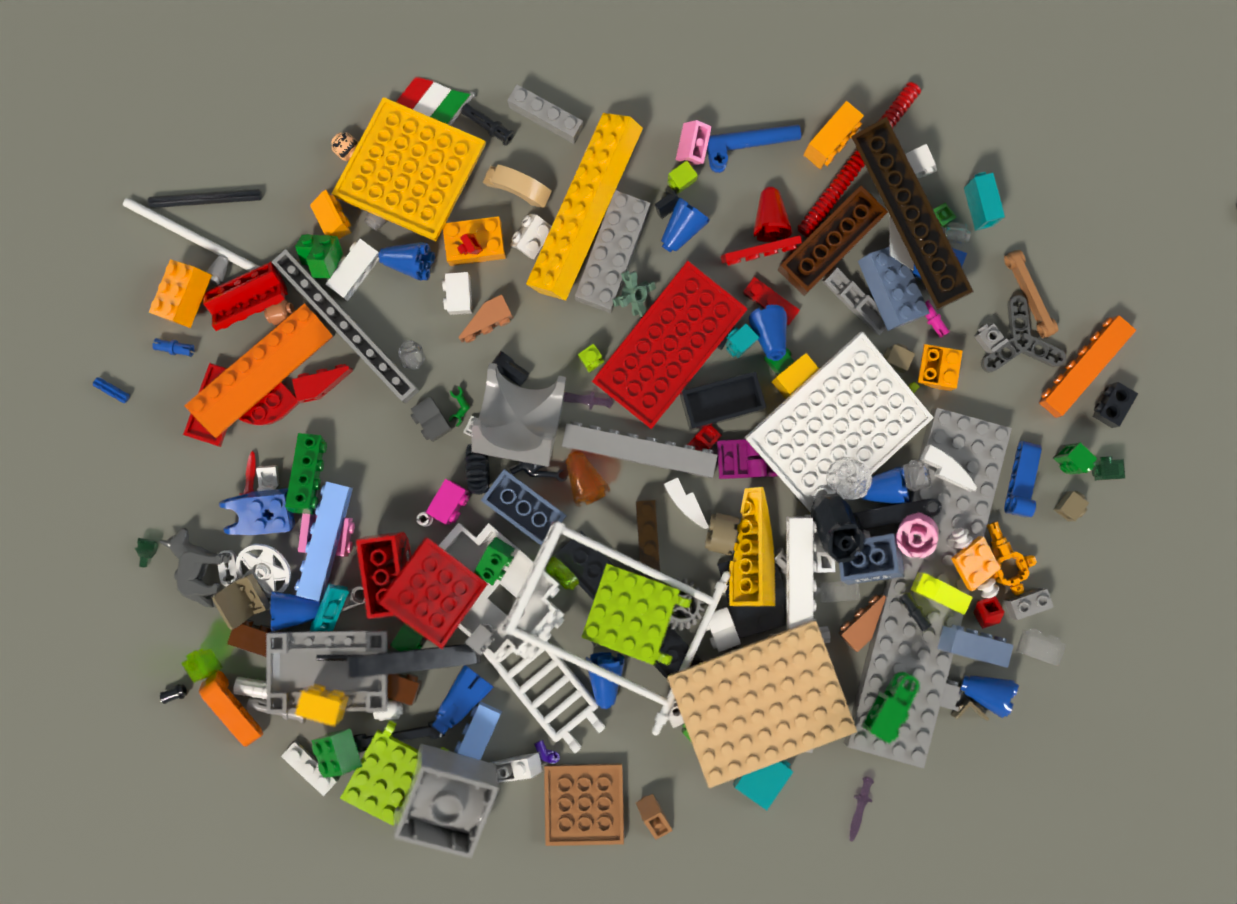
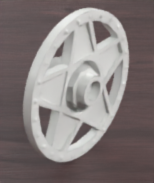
M265 544L249 545L239 553L236 559L238 578L252 573L263 588V593L267 598L271 597V592L283 593L290 584L291 570L285 557L271 546ZM253 549L263 550L259 557L248 552ZM274 555L280 560L283 567L276 565ZM242 561L249 569L245 575L242 573ZM285 580L283 587L277 591L276 581Z

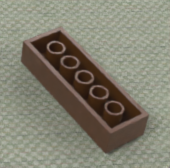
M860 186L780 265L778 271L805 296L884 218L888 211L863 186Z

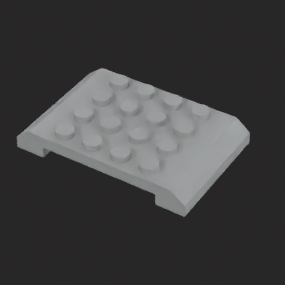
M387 631L267 633L266 714L296 712L301 692L314 684L323 685L329 691H333V689L344 691V695L349 696L345 711L386 712L387 674L348 678L347 661H317V655L386 653Z

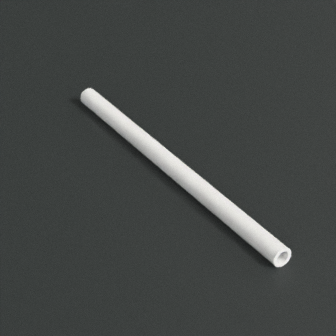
M126 198L123 202V206L217 255L227 258L230 262L248 271L260 267L130 198Z

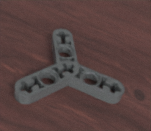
M1020 295L1011 298L1007 304L1011 339L995 352L988 354L982 359V369L985 372L996 371L1020 353L1051 367H1058L1064 364L1066 361L1064 351L1031 336L1027 300ZM1016 300L1018 303H1021V306L1018 309L1017 306L1013 305V303H1015ZM1017 318L1023 320V328H1017L1015 326V320ZM1025 331V333L1021 334V337L1020 334L1016 335V332ZM1020 338L1023 341L1025 340V344L1022 347L1021 344L1017 343V340ZM1036 345H1040L1043 348L1042 355H1037L1034 352ZM1003 348L1010 350L1011 355L1009 358L1002 356L1001 351ZM1047 354L1052 356L1058 354L1057 358L1060 359V361L1054 362L1053 357L1047 356L1045 358V356ZM996 357L999 359L998 361L993 363V367L987 366V364L989 363L988 360L991 361Z

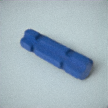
M97 377L93 382L94 387L113 398H117L122 403H126L130 398L128 393L123 392L102 378Z

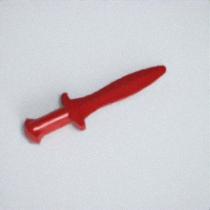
M253 451L250 453L247 461L246 486L244 492L239 493V495L254 492L253 483L256 459Z

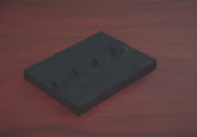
M733 560L717 564L721 577L725 571H729L730 561ZM775 563V606H729L739 639L786 626V593L777 563ZM728 580V583H727V586H728V587H727V590H726L725 594H726L727 602H728V605H729V580Z

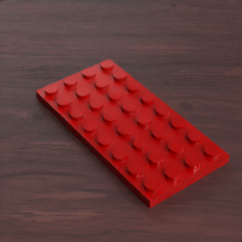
M687 261L592 382L652 429L748 308Z

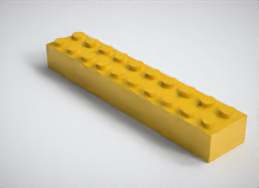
M609 113L602 114L526 282V285L540 294L566 301L643 130V127L632 117Z

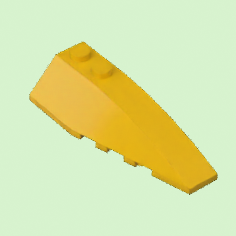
M764 487L745 488L740 511L742 517L740 524L737 526L738 537L733 548L735 550L733 561H730L729 566L731 574L729 578V606H775L774 547Z

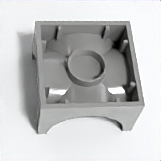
M489 363L479 418H473L472 452L549 467L564 404L566 377L558 376L556 383L545 389H526L507 381L500 374L497 364Z

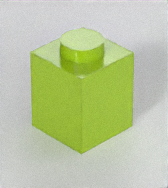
M685 161L668 173L667 183L673 191L676 190L679 194L695 183L698 175L689 162Z

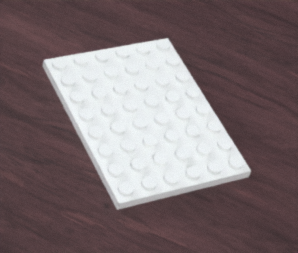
M859 332L744 438L811 513L813 501L821 497V495L837 493L843 499L849 496L861 483L933 419V416L863 332Z

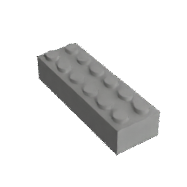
M615 190L576 291L575 301L608 313L612 312L614 306L612 299L618 296L623 282L621 273L627 271L650 210L649 202Z

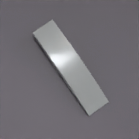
M835 267L822 280L876 334L880 335L886 329L875 301L869 295H865L838 267Z

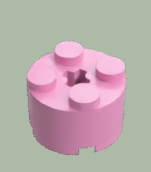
M915 513L905 517L901 521L897 532L899 549L909 557L923 558L930 555L935 550L938 542V527L932 518L922 513ZM914 534H920L921 538L919 536L914 537Z

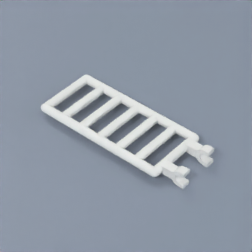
M510 646L507 647L509 650L502 658L494 659L486 651L484 652V656L554 742L563 738L574 753L579 751L581 745L571 735L570 731L586 717L598 733L605 729V725L594 714L599 705L596 704L594 697L561 657L537 647L539 651L532 659L530 657L526 660L523 658L507 672L500 662L513 653ZM546 651L553 660L519 687L513 677ZM558 666L565 675L532 702L525 692ZM571 681L577 690L544 717L537 707L567 682ZM583 696L589 706L556 732L549 723Z

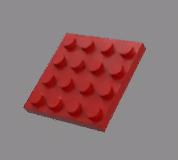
M425 537L377 603L442 649L488 583L429 538Z

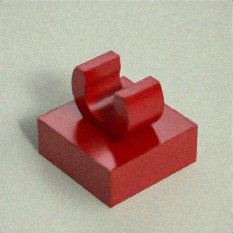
M465 233L460 237L463 244L459 245L457 249L461 255L463 253L465 255L468 253L478 255L483 251L474 234Z

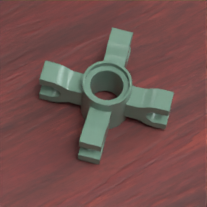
M625 271L621 273V276L626 286H624L621 296L612 299L614 306L617 307L621 304V307H626L631 302L633 316L639 314L640 317H643L647 312L643 302L647 298V292L656 289L655 282L648 283L643 281L638 285L636 271L631 273Z

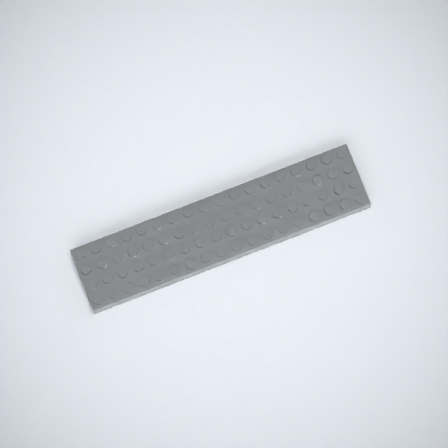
M934 408L930 412L933 419L926 427L909 492L910 502L935 498L941 502V513L930 517L938 527V542L935 550L923 558L909 557L902 552L905 577L886 579L883 591L886 599L873 637L870 640L851 712L857 732L846 736L844 739V744L849 748L921 768L925 766L953 658V653L937 649L943 626L951 628L952 624L961 626L963 614L910 589L917 573L921 572L969 595L970 590L967 589L951 560L962 548H955L954 543L956 541H952L950 536L955 529L963 528L969 530L967 536H972L973 540L978 536L984 537L1012 428L941 408ZM932 445L953 458L971 477L977 487L976 491L969 492L934 476L937 468L920 461L925 447ZM930 503L928 511L935 512L938 508L937 503ZM914 534V537L919 536L921 538L920 534ZM907 592H910L918 606L923 608L922 612L932 624L925 631L921 632L914 619L908 616L909 612L901 600H899V597ZM906 672L918 679L920 687L908 711L909 717L907 721L902 723L899 728L898 738L889 744L869 733L861 725L878 693H884L896 673ZM908 680L905 681L904 687L907 685ZM913 681L911 690H912V689L914 688V686H915L914 681Z

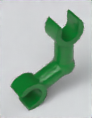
M459 386V395L455 396L450 391L451 396L457 399L461 406L458 412L449 418V422L455 417L459 419L456 427L462 424L463 416L470 409L469 403H467L463 396L464 391Z

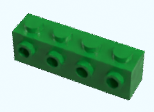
M298 433L285 508L291 513L313 514V510L317 507L318 499L316 492L321 486L319 474L320 471H323L324 461L322 457L323 453H326L327 442H325L321 435Z

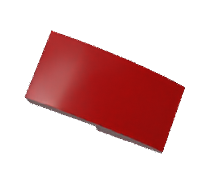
M706 426L687 445L694 446L695 450L702 452V449H710L722 435L713 426Z

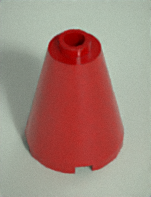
M766 187L760 195L753 236H757V240L762 242H775L777 238L781 237L787 239L792 234V228L780 191L775 187Z

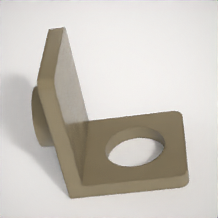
M964 699L957 706L959 707L958 711L954 710L950 714L958 719L970 706L982 719L989 720L982 712L984 708L977 702L972 703L968 699Z

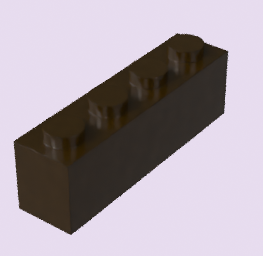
M655 500L636 501L640 563L660 572ZM640 571L641 576L653 579V577Z

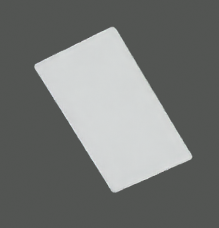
M890 216V256L911 270H914V262Z

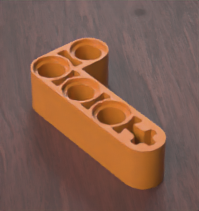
M218 670L201 683L199 694L244 747H247L263 736V731L228 689L229 681L225 674Z

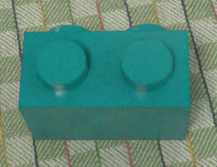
M747 324L740 329L736 327L727 337L726 350L732 357L736 356L739 358L756 343L759 337Z

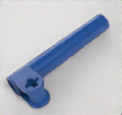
M800 125L710 135L706 150L710 168L716 173L723 172L728 161L727 151L801 140Z

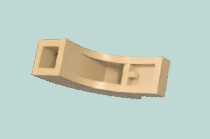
M497 165V167L490 166L483 181L489 187L506 190L524 199L530 205L542 208L545 207L552 192L545 185L530 176L502 165Z

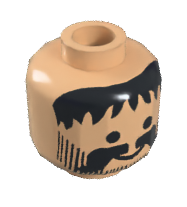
M347 132L338 133L331 141L332 151L343 161H349L359 142Z

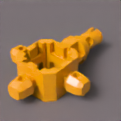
M998 521L987 524L986 527L992 539L991 549L999 566H1001L1000 563L1004 560L1013 558L1016 560L1015 563L1019 568V574L1007 580L1003 577L1001 569L990 578H994L999 584L1011 585L1012 593L1020 595L1024 593L1023 584L1020 582L1028 578L1030 573L1028 568L1037 563L1034 555L1023 557L1022 554L1013 552L1010 541H1007L1006 537L1002 535Z

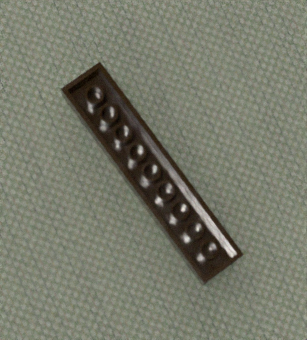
M887 117L852 135L851 138L936 309L940 310L974 293Z

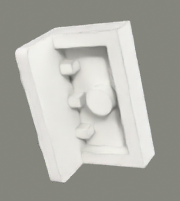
M529 214L523 219L520 230L513 235L510 246L517 248L530 259H535L552 226L538 215Z

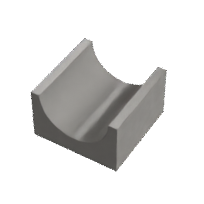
M421 744L409 792L402 807L397 806L394 812V838L471 858L499 789L496 764Z

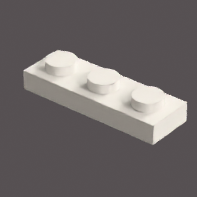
M297 741L281 756L323 796L338 781L335 776L323 778L318 770L319 764L317 759Z

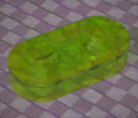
M551 557L547 561V572L551 576H555L563 588L573 590L579 585L576 576L560 560Z

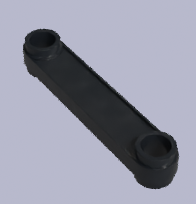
M935 498L855 512L853 515L860 520L859 529L864 530L901 523L905 517L915 513L934 517L941 513L942 504ZM932 502L938 505L935 512L928 511V506Z
M434 721L428 722V726L392 732L391 736L403 741L425 736L435 739L444 737L445 734L432 726ZM366 733L353 735L357 751H366L374 735L367 736Z

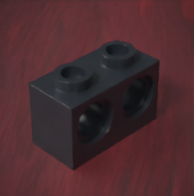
M1116 382L1109 384L1104 389V397L1095 405V413L1092 416L1111 428L1121 426L1139 394L1125 385ZM1116 392L1120 393V400L1116 398ZM1107 408L1112 412L1111 417L1106 413Z

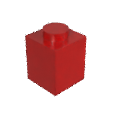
M996 596L978 601L973 613L981 628L984 629L999 624L1005 612Z

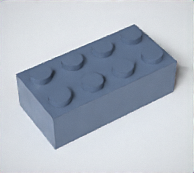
M890 247L872 252L858 261L887 331L930 314L911 269L890 256Z
M505 469L481 499L483 503L540 545H542L552 522L562 523L567 517L566 514Z

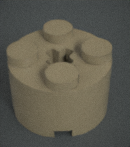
M720 513L711 514L709 522L711 533L707 532L705 548L708 551L731 556L737 536L736 524L739 525V518Z

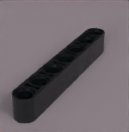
M467 644L444 646L442 649L432 647L347 657L348 678L481 663L480 655Z

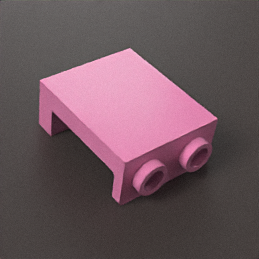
M302 514L298 552L306 553V545L308 541H311L312 537L310 533L311 526L317 519L316 514ZM345 518L336 551L337 556L347 557L352 552L353 543L350 541V538L355 529V523L352 522L353 518Z

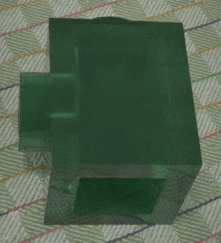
M1112 456L1100 457V461L1093 463L1095 466L1092 468V475L1095 481L1125 479L1124 459L1113 460Z

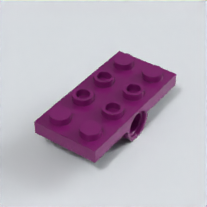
M746 439L717 441L719 479L778 476Z

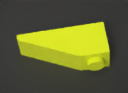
M921 572L917 573L910 589L965 615L973 598Z

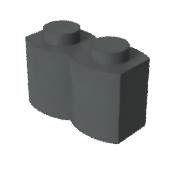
M428 397L411 408L413 412L411 417L416 424H421L423 428L421 433L426 440L430 439L434 442L452 430L432 397Z

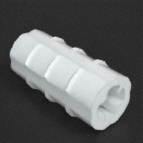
M237 677L233 692L237 695L267 699V681Z

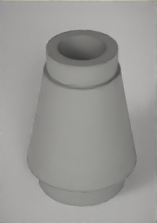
M219 255L206 272L212 275L209 282L219 285L220 282L224 281L229 262L227 258Z

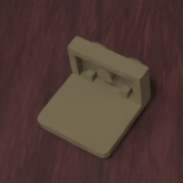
M252 573L238 578L212 597L214 604L229 629L237 628L254 614L266 611L271 607L267 596L263 593Z

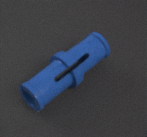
M155 338L154 342H157V344L153 343V350L169 352L171 355L181 354L192 357L193 353L190 351H195L194 345L179 343L177 340L167 341Z

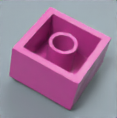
M445 479L425 513L447 525H451L453 522L456 523L461 515L459 512L460 508L466 506L470 500V492L455 482Z

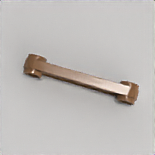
M1014 250L1004 256V262L1008 269H1012L1037 322L1038 334L1042 338L1054 335L1058 332V325L1053 318H1050L1025 266L1026 259L1021 250Z

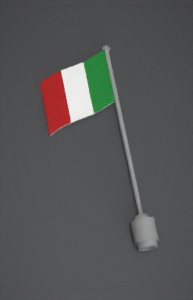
M415 77L396 103L451 126L460 115L464 104L469 103L472 98L476 97V94L474 92L468 94L451 90L431 80ZM369 212L364 220L375 231L381 228L387 221Z

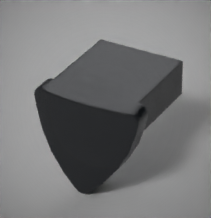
M671 187L665 189L667 196L655 203L657 214L661 219L673 212L679 199Z

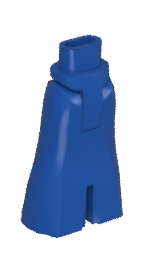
M463 665L451 689L442 701L438 710L439 715L435 716L437 719L432 726L442 734H445L449 728L452 729L454 725L458 724L494 687L468 666Z

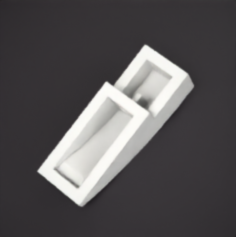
M932 445L925 447L920 461L937 468L934 476L969 492L976 491L977 487L971 477L953 458Z
M678 478L663 484L672 501L685 516L701 528H709L693 492L686 495Z

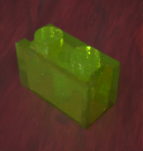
M203 648L198 651L194 650L186 655L187 660L181 663L193 683L207 679L223 668L211 648L207 650Z

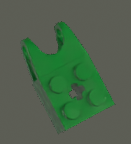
M906 672L896 673L884 693H878L861 726L869 733L889 744L895 741L899 736L901 724L905 723L909 717L908 711L919 691L918 679ZM908 680L907 685L904 687L905 681ZM913 681H914L915 686H914V688L911 690L912 684H913Z

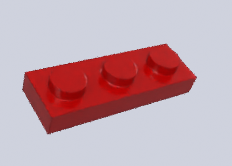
M755 277L743 291L744 295L763 309H766V305L782 306L787 313V326L790 325L800 309Z

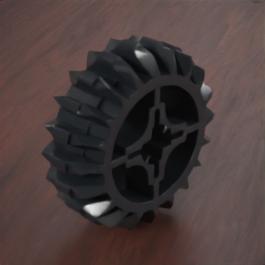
M468 444L465 458L468 489L471 494L481 495L490 488L489 457L485 454L472 452V444Z

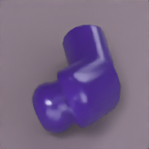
M543 740L534 743L537 753L539 752L540 760L550 764H555L559 761V753L546 749Z

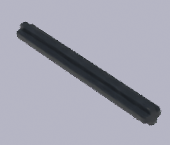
M259 189L154 196L148 198V206L160 208L258 201L262 199V193Z

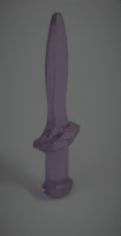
M591 391L590 395H578L569 392L564 394V402L583 403L590 406L589 410L593 408V405L606 406L609 409L613 405L611 397L607 399L595 397L593 391Z
M868 776L862 778L863 786L861 793L854 795V798L857 799V808L850 827L849 839L851 842L854 841L860 829L866 804L872 802L868 794L874 781Z

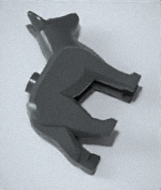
M182 528L168 541L160 540L159 542L170 548L179 559L178 569L174 573V578L177 580V590L181 595L205 607H216L212 597L220 591V584L208 585L202 578L206 573L208 564L229 563L230 553L215 554L201 546L191 544L186 528Z

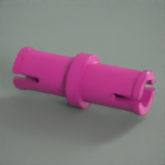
M927 300L925 303L930 313L925 316L928 320L927 323L928 325L931 324L938 337L941 338L949 333L950 330L940 317L942 316L940 313L937 314L930 301Z

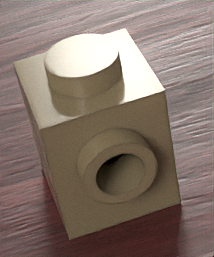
M898 343L890 348L887 347L883 357L893 369L905 373L908 371L915 353L907 350L908 347Z
M1069 491L1065 493L1053 510L1067 521H1076L1086 513V507L1089 502L1085 500V496L1082 493Z

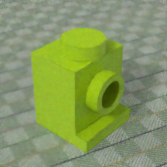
M594 343L578 354V358L589 373L604 363L602 355Z

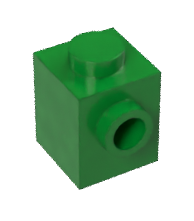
M787 347L786 354L780 360L773 361L768 359L767 356L764 358L777 376L795 362L791 357L792 353Z

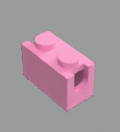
M698 120L683 123L676 160H687L691 166L703 164L712 126Z

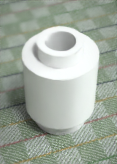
M387 700V711L373 712L374 719H379L380 721L399 719L400 715L403 714V705L396 700Z

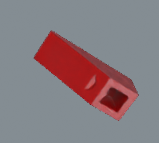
M346 364L335 366L333 370L319 369L316 371V374L309 375V373L297 375L298 378L292 379L297 402L306 403L321 399L352 373L353 368L346 366Z

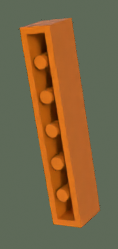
M1120 315L1106 319L1102 324V330L1100 332L1097 331L1090 338V344L1082 347L1077 353L1079 355L1077 359H1073L1067 364L1065 373L1058 375L1053 381L1055 384L1052 388H1048L1042 393V399L1039 404L1055 418L1061 417L1067 412L1135 333L1136 329Z

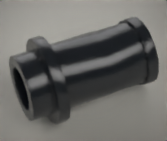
M177 684L175 688L161 692L160 700L163 704H167L178 698L183 699L187 695V688L183 684Z

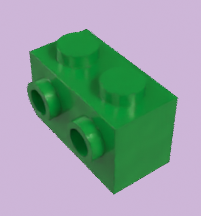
M1081 442L1066 445L1053 458L1060 465L1059 468L1066 474L1088 473L1095 466L1093 463L1097 460Z
M495 536L473 573L493 586L497 580L501 581L507 571L504 568L505 566L509 567L514 559L512 554L515 548Z

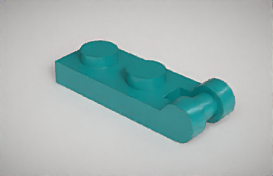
M328 585L316 617L311 623L310 630L312 632L333 631L349 593L348 587Z

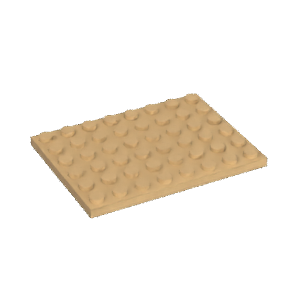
M815 620L667 676L709 788L857 732Z

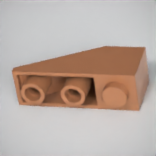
M499 295L482 305L460 334L459 339L461 342H472L476 339L477 335L481 333L486 335L492 332L494 327L498 325L502 327L511 322L510 320L513 319V316L503 296Z
M874 595L868 601L869 605L865 609L860 608L854 614L855 618L851 622L846 621L840 627L841 631L838 634L854 651L858 652L872 639L886 599L884 595Z

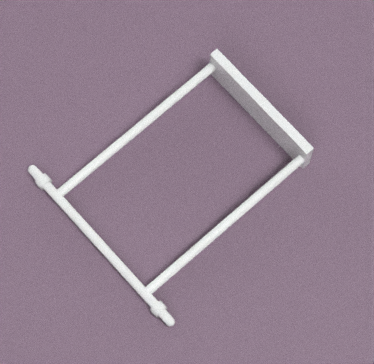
M552 522L502 630L509 635H514L662 704L663 707L660 713H657L656 722L652 729V734L656 736L669 718L667 715L675 700L672 689H670L666 698L516 628L560 534H564L709 604L679 669L681 671L690 667L722 594L727 590V583L731 574L729 571L723 573L720 581H717L714 588L716 590L713 597L571 530L562 523Z

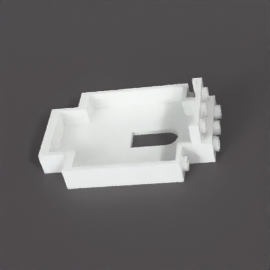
M458 523L441 542L439 547L472 572L475 571L485 550L495 536L515 548L512 554L514 559L509 567L505 566L504 570L507 572L502 580H497L493 586L488 583L458 627L470 637L480 624L486 625L488 623L496 629L492 637L494 641L487 649L483 647V650L494 659L502 658L508 652L507 646L509 645L516 655L522 656L525 660L528 657L532 659L539 651L537 646L514 635L505 633L502 627L508 616L491 602L488 597L501 584L517 598L534 561L491 524L488 523L476 537L462 524ZM544 570L525 607V613L520 618L516 628L547 642L552 636L551 630L554 627L558 629L565 621L563 619L565 614L548 600L549 597L553 599L560 591L558 588L560 584Z

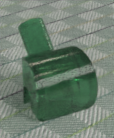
M138 538V546L135 550L138 557H140L139 567L145 568L148 564V558L154 557L158 544L156 541Z

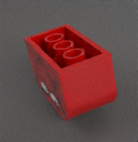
M405 532L362 537L356 540L367 618L395 616L377 602L411 558L408 537Z

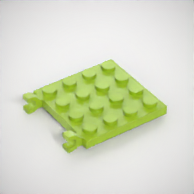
M606 564L581 638L655 665L656 660L668 665L673 656L659 651L675 605L678 604L689 608L692 600L679 596L680 590L611 564Z
M389 720L383 732L377 730L361 759L362 767L355 769L340 799L394 826V812L397 806L402 807L409 792L417 764L418 750L391 736L397 723ZM441 747L442 750L449 751L448 749Z

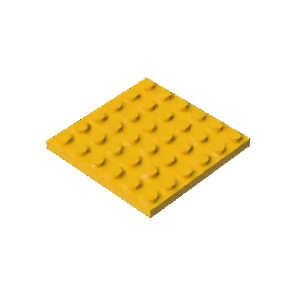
M383 97L331 194H334L337 199L437 241L486 145V141Z

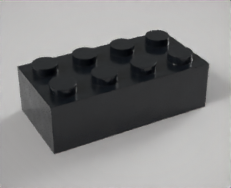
M756 371L681 391L680 393L690 431L758 413L766 409Z

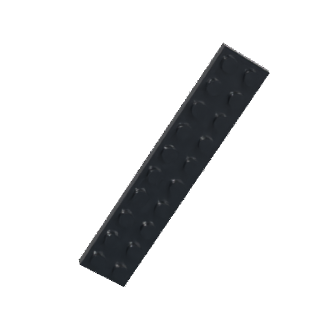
M571 539L553 556L594 601L606 564L613 565L603 553L574 539ZM668 625L659 652L673 657L668 665L656 660L654 665L667 680L668 675L679 671L689 650L688 644L675 630L671 629L670 625ZM696 653L690 667L703 662Z

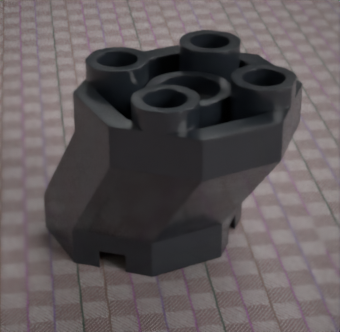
M837 493L824 494L816 498L811 507V518L816 522V530L824 551L837 563L853 561L855 559L854 555L863 550L864 533L859 529L850 505Z

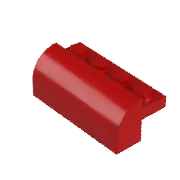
M271 261L205 292L203 304L212 314V327L215 331L228 328L235 322L243 321L248 316L260 313L272 305L281 303L285 300V296L288 295V290L281 274Z

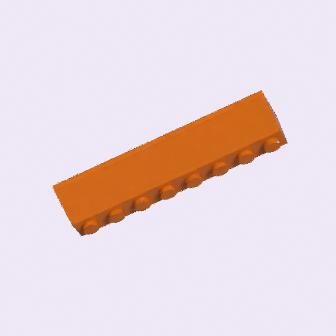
M304 303L184 406L217 438L332 339L333 335Z

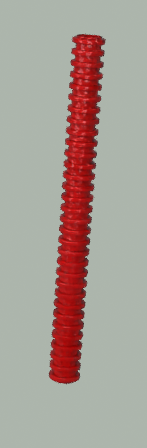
M908 82L879 121L887 117L893 129L904 113L907 112V109L913 104L914 100L920 95V87L913 82ZM858 150L854 152V155L850 157L847 164L843 166L840 174L836 175L833 183L829 184L822 197H819V201H816L815 206L811 208L812 211H809L808 215L804 217L805 220H802L801 224L797 226L798 231L804 236L809 237L812 234L811 232L818 228L819 223L823 221L822 218L826 217V214L830 212L829 209L833 208V205L837 203L836 200L840 199V196L847 190V186L851 185L854 177H857L858 173L862 170L861 168H864L865 164Z

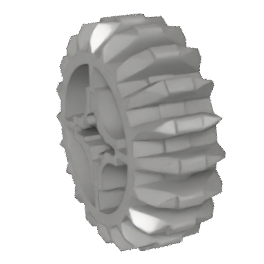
M686 578L682 580V583L693 588L694 582L687 584ZM689 594L681 596L692 600V612H690V608L683 606L675 608L673 613L678 612L681 616L684 615L686 619H678L671 616L669 624L671 623V629L674 630L678 627L679 630H683L684 627L686 629L691 628V624L696 625L697 620L702 618L699 613L705 611L704 608L700 607L705 602Z

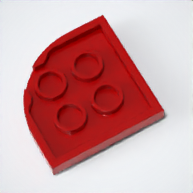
M281 382L242 415L239 420L258 426L273 424L288 415L299 402H297L296 396Z

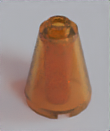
M578 451L568 455L566 465L575 505L581 507L580 503L583 502L589 505L605 497V491L610 492V487L587 457Z

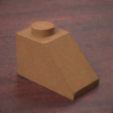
M653 794L645 796L636 802L643 822L655 840L673 831Z

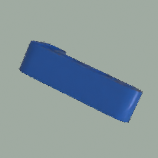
M1026 441L1019 442L1004 506L1005 513L1024 518L1034 515L1036 501L1031 500L1041 456V445Z

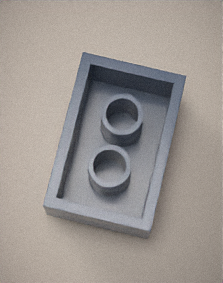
M895 534L864 538L863 550L854 555L855 559L850 562L839 563L841 581L847 585L905 577L902 551L898 547Z

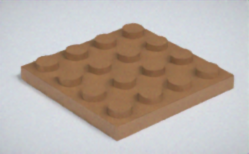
M622 763L544 766L546 846L624 844Z

